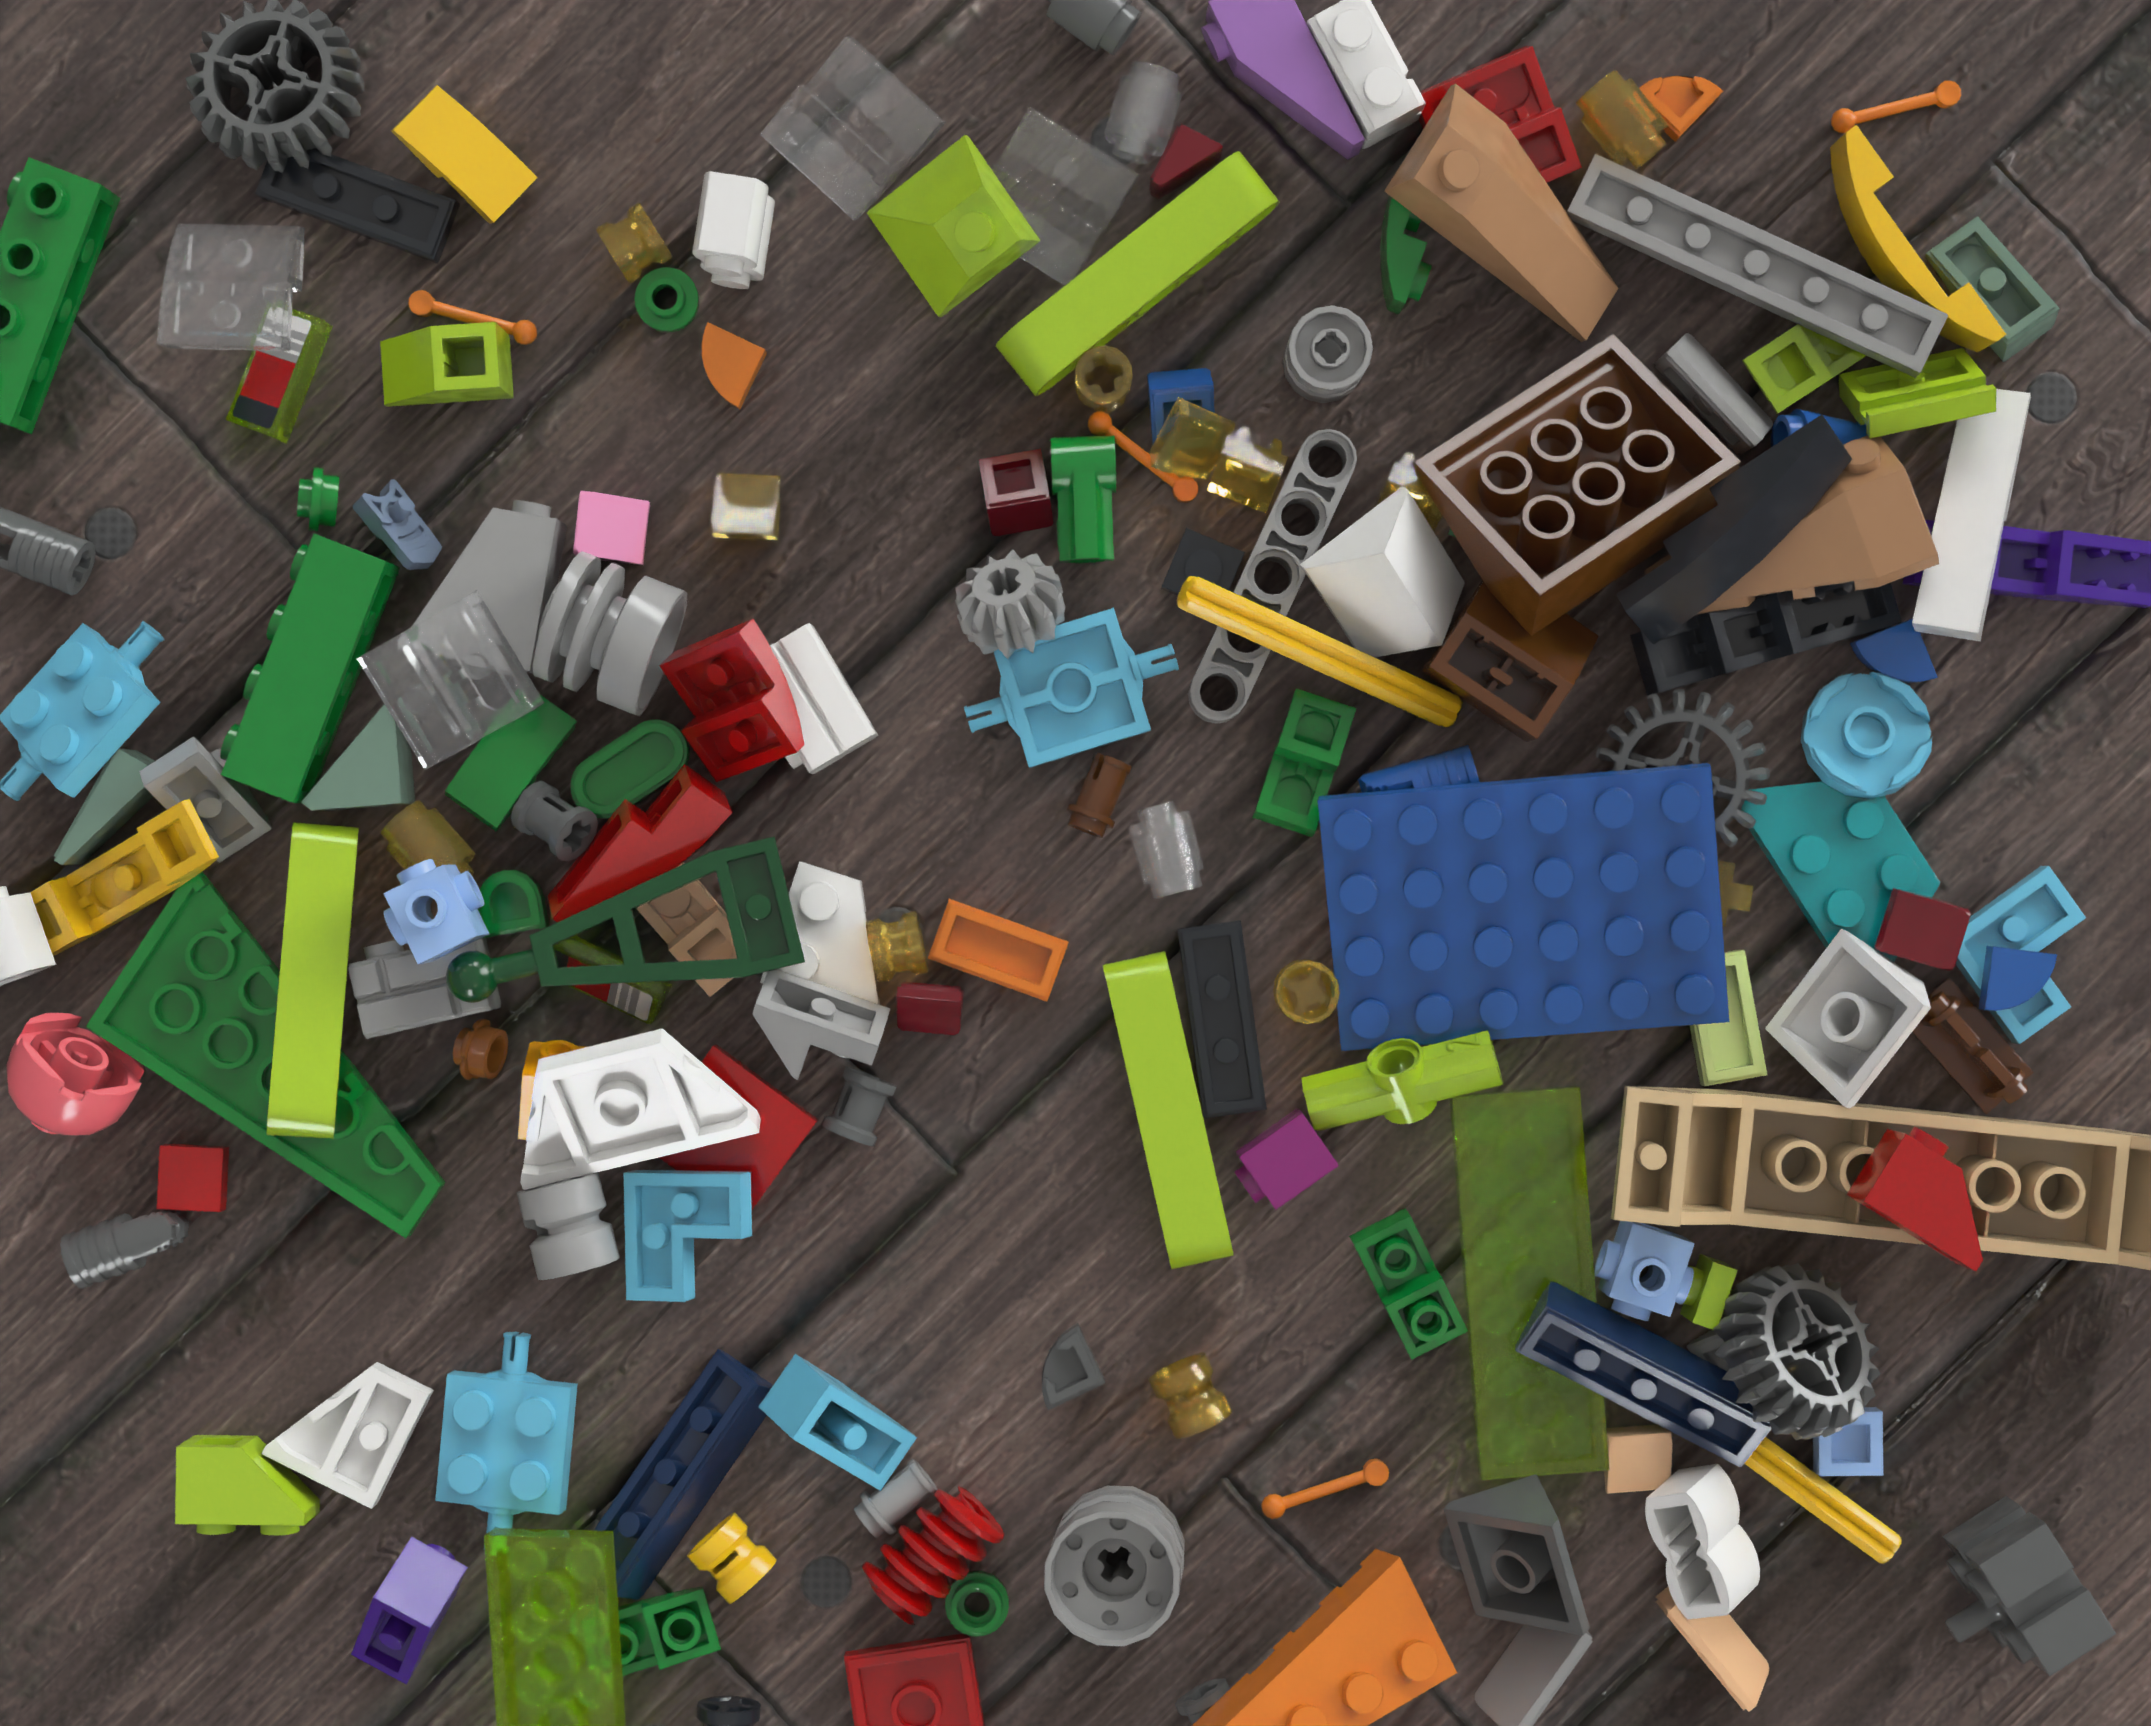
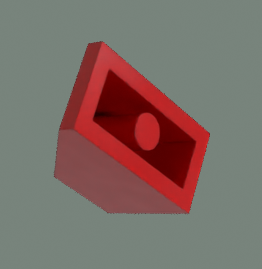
M1913 1127L1909 1135L1887 1129L1846 1195L1954 1263L1977 1272L1983 1262L1981 1248L1962 1168L1943 1157L1949 1147L1916 1127Z

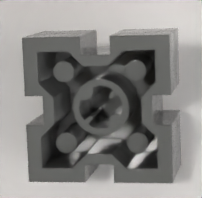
M2007 1496L1942 1536L1954 1555L1946 1560L1950 1571L1968 1594L1973 1592L1978 1600L1945 1621L1947 1629L1957 1642L1961 1643L1987 1627L2002 1648L2008 1646L2021 1664L2032 1660L2034 1664L2051 1676L2116 1635V1632L2089 1590L2081 1584L2072 1569L2074 1566L2047 1524L2031 1512L2026 1514L2022 1506Z

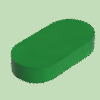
M647 720L638 724L578 765L571 779V794L575 804L580 807H586L597 818L603 819L610 818L624 799L634 805L638 804L667 785L684 764H688L690 757L689 743L681 730L667 721Z

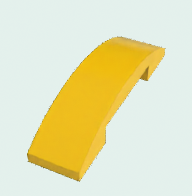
M1855 125L1830 147L1834 186L1848 229L1873 273L1883 285L1948 314L1939 335L1957 345L1978 353L2007 335L1969 282L1949 296L1946 295L1874 194L1894 176L1859 127Z
M190 799L180 801L137 827V834L69 875L48 881L30 892L53 956L151 905L197 876L219 858Z

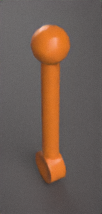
M1949 80L1940 83L1933 92L1855 112L1848 108H1841L1832 115L1831 126L1838 133H1846L1859 123L1934 104L1940 108L1947 109L1954 106L1960 100L1961 89L1956 82Z
M425 290L415 291L409 298L408 305L410 310L419 317H428L434 313L466 323L496 322L509 335H513L517 343L522 345L534 342L537 337V328L529 320H520L517 323L441 303L436 301Z
M1097 411L1090 415L1087 425L1092 434L1096 436H1115V444L1172 487L1173 496L1177 501L1188 503L1197 496L1198 485L1193 478L1186 476L1180 478L1115 428L1108 413Z
M1370 1459L1364 1464L1361 1471L1283 1497L1277 1494H1269L1263 1499L1261 1509L1266 1517L1278 1519L1288 1508L1366 1482L1373 1486H1381L1388 1480L1389 1469L1383 1461Z

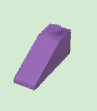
M1295 0L1208 1L1206 13L1208 24L1202 26L1201 30L1214 59L1217 62L1226 59L1235 77L1347 160L1358 155L1365 139Z

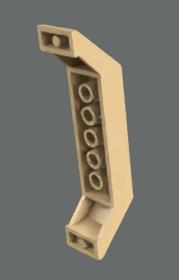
M1625 1086L1611 1219L1680 1227V1225L1730 1224L1926 1245L1846 1195L1887 1129L1909 1135L1913 1127H1916L1946 1144L1949 1148L1943 1157L1962 1168L1981 1251L2116 1264L2151 1270V1135L2105 1128L1856 1103L1855 1106L1849 1109L1844 1107L1839 1101L1728 1089Z

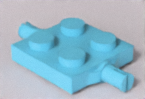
M1114 608L1056 625L1055 639L1037 640L1034 646V653L1026 648L1016 649L1007 659L999 649L994 651L1001 675L1000 697L968 707L964 706L967 718L992 712L990 715L968 721L970 730L974 733L976 730L1008 721L1009 725L1020 737L1029 768L1150 732V724L1142 702L1143 679L1179 670L1176 658L1154 665L1151 664V662L1173 656L1175 654L1173 646L1170 643L1167 646L1135 655L1134 651L1123 639Z
M142 621L135 632L117 649L109 645L100 633L84 623L79 626L0 714V721L17 740L22 756L0 780V789L7 796L19 801L21 796L42 773L47 776L58 790L73 798L77 796L160 704V701L145 686L139 666L159 643L164 641L161 634L152 626Z
M503 1333L504 1345L501 1369L489 1373L454 1370L448 1373L446 1378L435 1501L472 1505L481 1511L488 1512L484 1549L490 1552L495 1549L496 1552H509L512 1550L511 1538L513 1516L515 1514L527 1511L560 1515L566 1511L578 1384L548 1381L527 1371L529 1341L531 1339V1334Z

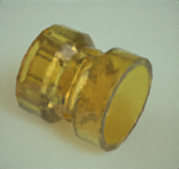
M1205 1352L1196 1353L1173 1362L1148 1378L1156 1398L1164 1400L1169 1408L1170 1413L1167 1421L1176 1439L1189 1437L1211 1428L1232 1413L1225 1394L1214 1388L1211 1381L1214 1371Z

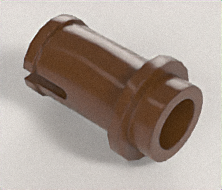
M1094 752L1092 764L1076 804H1069L1067 807V811L1071 813L1067 824L1084 833L1103 838L1106 828L1113 829L1115 821L1110 819L1127 774H1130L1132 767L1113 757L1106 755L1104 758V755Z

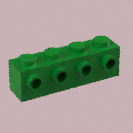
M28 157L24 170L18 172L9 185L7 192L9 210L0 231V423L32 435L121 198L99 183Z
M313 534L309 545L303 544L298 549L290 569V579L295 581L289 599L286 605H278L267 628V639L272 641L263 665L256 664L245 684L243 697L249 702L240 725L235 723L231 726L223 741L220 758L226 762L221 773L222 776L289 802L303 804L301 801L318 783L400 567L317 534Z

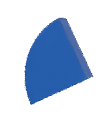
M1913 619L1850 643L1852 650L1862 664L1877 673H1882L1904 683H1917L1938 678L1920 632L1914 630L1912 625Z
M1986 946L1978 1009L1990 1011L2010 1009L2034 997L2050 978L2056 963L2057 954Z

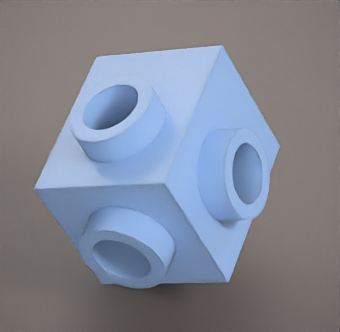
M433 859L425 860L398 873L396 876L401 885L383 893L390 908L384 910L387 926L399 945L402 946L408 943L417 964L433 962L489 935L478 911V908L485 905L481 891L472 875L468 871L460 874L456 864L436 867ZM433 899L436 901L438 906V912L436 916H434L431 912V903Z
M1620 1221L1614 1241H1604L1596 1260L1594 1274L1596 1277L1601 1278L1598 1288L1608 1297L1614 1298L1611 1309L1643 1321H1649L1651 1311L1671 1317L1675 1303H1684L1692 1285L1694 1270L1687 1265L1695 1243L1682 1235L1645 1223ZM1648 1266L1647 1273L1639 1278L1642 1269Z

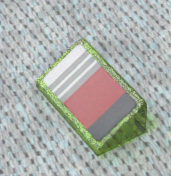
M271 302L226 421L287 444L333 326L316 316Z
M577 935L554 945L559 968L624 964L622 957ZM670 981L568 986L646 1024H652L656 1020L672 984H670Z

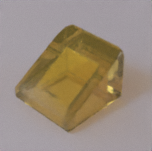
M1178 397L1150 450L1151 467L1163 472L1207 480L1236 427L1235 422Z
M717 473L710 533L718 538L778 540L781 476Z

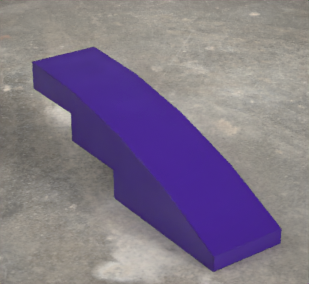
M1925 520L1932 535L1935 521ZM2003 526L1990 594L2076 603L2151 608V541L2068 530L2046 532ZM1924 570L1904 577L1903 584L1920 586Z

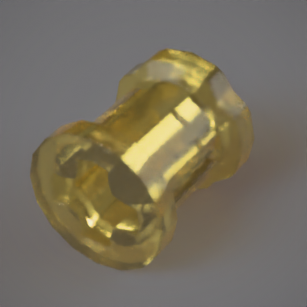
M1097 346L1083 354L1078 360L1075 370L1076 394L1081 403L1092 407L1095 411L1112 412L1124 404L1126 396L1131 391L1133 379L1132 366L1127 356L1117 348L1110 346ZM1104 366L1108 375L1117 373L1120 375L1114 379L1112 392L1103 394L1098 384L1088 386L1087 383L1093 380L1095 367Z

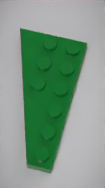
M202 871L176 889L86 1027L406 1239L412 1235L446 1182L342 1049L334 1139L267 1135L280 970Z

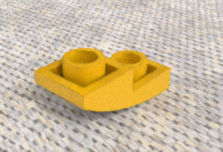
M438 85L391 130L437 178L443 177L489 224L494 223L538 178L490 130Z

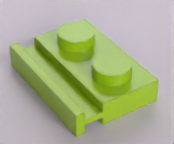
M1964 348L1929 355L1921 373L1916 378L1886 364L1839 374V397L1860 425H1866V433L1869 438L1996 412V387L1993 384L1986 385V375Z

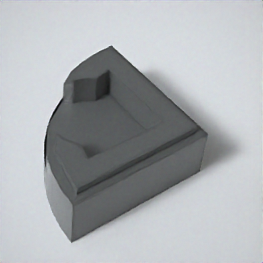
M1079 1323L1064 1331L1053 1343L1046 1356L1042 1372V1392L1047 1410L1105 1384V1378Z

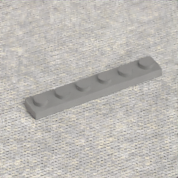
M1597 154L1594 155L1567 211L1572 221L1914 378L1921 373L1948 317V314Z

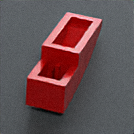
M684 764L646 812L624 799L593 838L589 847L577 858L549 893L548 901L552 919L560 922L675 869L699 849L732 814L725 792Z

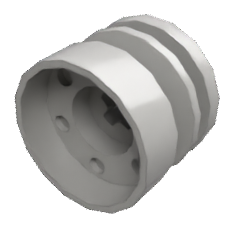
M581 551L573 558L546 604L538 630V641L533 659V675L553 683L564 670L563 687L577 692L588 680L593 670L597 669L599 670L597 700L640 716L648 707L663 678L664 672L659 665L674 651L683 624L688 593L644 576L633 588L628 598H622L625 568L611 563L600 576L601 559Z
M1110 1485L1083 1494L1064 1512L1045 1561L1044 1590L1054 1615L1072 1634L1095 1645L1127 1646L1150 1637L1169 1619L1180 1593L1184 1570L1185 1540L1175 1515L1154 1495L1134 1486ZM1120 1546L1126 1548L1129 1551L1127 1561L1120 1560L1115 1567L1106 1562L1108 1552L1115 1553Z

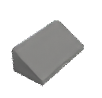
M1684 334L1654 363L1656 365L1655 368L1736 454L1740 453L1742 455L1755 447L1773 426L1771 418L1691 334Z
M1524 1624L1475 1692L1474 1699L1477 1705L1498 1726H1533L1592 1644V1636L1588 1631L1583 1636Z

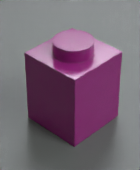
M1296 1108L1236 1150L1244 1165L1234 1171V1173L1255 1203L1267 1197L1275 1210H1277L1339 1165L1299 1108Z

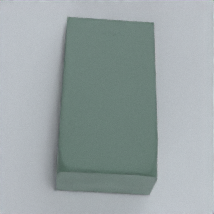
M1978 216L1926 252V259L1951 294L1969 282L2007 334L1989 346L2003 362L2017 354L2054 326L2060 308Z
M119 748L104 766L55 852L54 861L61 865H82L154 796L144 787L139 771L155 762V760L137 750Z

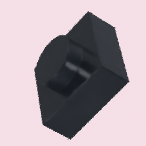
M1186 528L1161 589L1178 596L1184 581L1189 576H1194L1229 590L1245 552Z

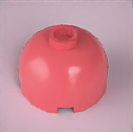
M44 1013L29 1019L15 1041L7 1062L8 1091L21 1113L41 1131L61 1135H91L119 1120L139 1091L142 1084L140 1079L145 1069L143 1064L102 1037H98L87 1029L77 1027L82 1017L69 1013Z

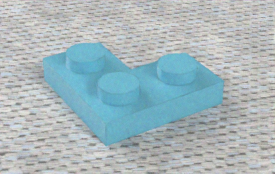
M2040 866L1970 916L1956 966L1980 998L1986 946L2039 952L2086 917L2050 866ZM2049 978L2044 987L2025 1003L2010 1009L1989 1010V1012L2010 1041L2021 1044L2070 1009L2071 1005L2053 980Z
M633 1170L623 1173L626 1300L686 1302L694 1299V1238L744 1239L752 1236L751 1172Z

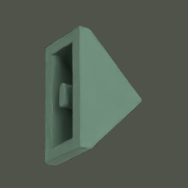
M384 704L301 802L312 811H338L414 805L415 791L408 714L399 707Z

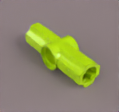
M1488 1030L1420 1047L1417 1042L1411 1039H1391L1375 1047L1365 1062L1301 1078L1308 1113L1313 1128L1316 1131L1384 1115L1385 1119L1392 1123L1410 1124L1420 1121L1431 1114L1437 1105V1101L1503 1085L1495 1049Z

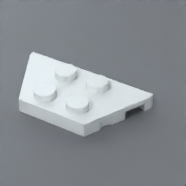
M664 1029L538 1059L535 1073L532 1107L520 1183L523 1190L757 1134L759 1133L761 1118L758 1111Z

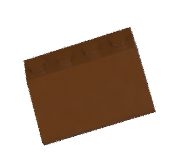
M1612 334L1415 461L1414 471L1488 590L1532 636L1664 548L1663 541L1716 507L1718 503L1709 488L1738 470L1741 461Z

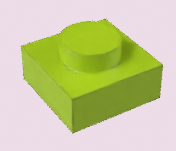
M1700 1254L1696 1267L1688 1266L1694 1270L1693 1281L1680 1314L1694 1324L1713 1330L1720 1323L1725 1309V1301L1729 1297L1738 1270L1723 1261Z

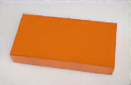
M949 899L928 959L1047 1002L1069 941Z

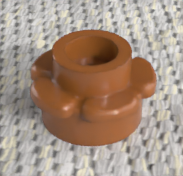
M478 1019L473 1024V1029L463 1028L457 1035L453 1047V1060L455 1064L460 1065L461 1075L466 1080L478 1079L479 1077L491 1080L500 1073L504 1066L508 1053V1036L504 1030L490 1027L489 1020Z

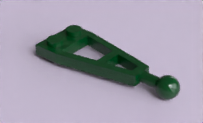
M775 836L711 851L531 934L529 938L532 949L492 959L479 951L463 952L457 955L448 965L446 983L450 992L456 998L464 1002L476 1003L488 998L495 991L497 984L537 974L539 975L541 986L545 987L744 978L805 963ZM716 872L737 959L645 963L633 909ZM613 919L624 964L559 968L554 945Z

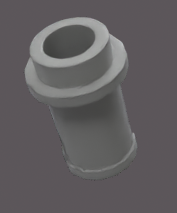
M913 1458L886 1482L881 1491L877 1489L871 1495L864 1491L860 1495L862 1502L854 1508V1511L875 1538H879L885 1532L889 1535L896 1532L894 1525L931 1494L934 1495V1492L937 1490L932 1479Z

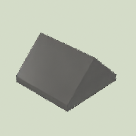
M1537 1474L1450 1501L1447 1504L1444 1512L1475 1615L1584 1636L1590 1626L1559 1519Z

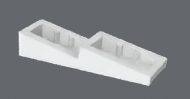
M1996 389V412L1957 420L1931 535L1938 552L1939 564L1923 571L1912 625L1916 632L1981 641L2003 525L2007 519L2031 398L2030 393Z

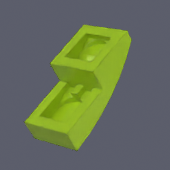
M1797 324L1745 358L1743 363L1776 414H1778L1866 357V355Z

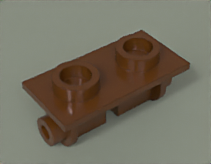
M1947 977L1928 994L1931 1009L1912 1033L1981 1111L1987 1115L2002 1100L2011 1104L2021 1098L2028 1090V1086L2024 1081L2034 1072L1955 983Z

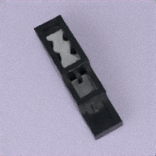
M1821 414L1710 487L1709 489L1718 505L1663 541L1672 558L1616 594L1625 612L1653 645L1708 607L1760 563L1813 509L1851 462L1852 457L1824 416Z
M1854 581L1814 587L1815 597L1793 600L1792 590L1772 593L1756 598L1747 607L1707 612L1694 616L1654 645L1642 631L1632 634L1630 638L1647 696L1900 624L1902 620L1892 585L1888 583L1880 587L1856 591Z

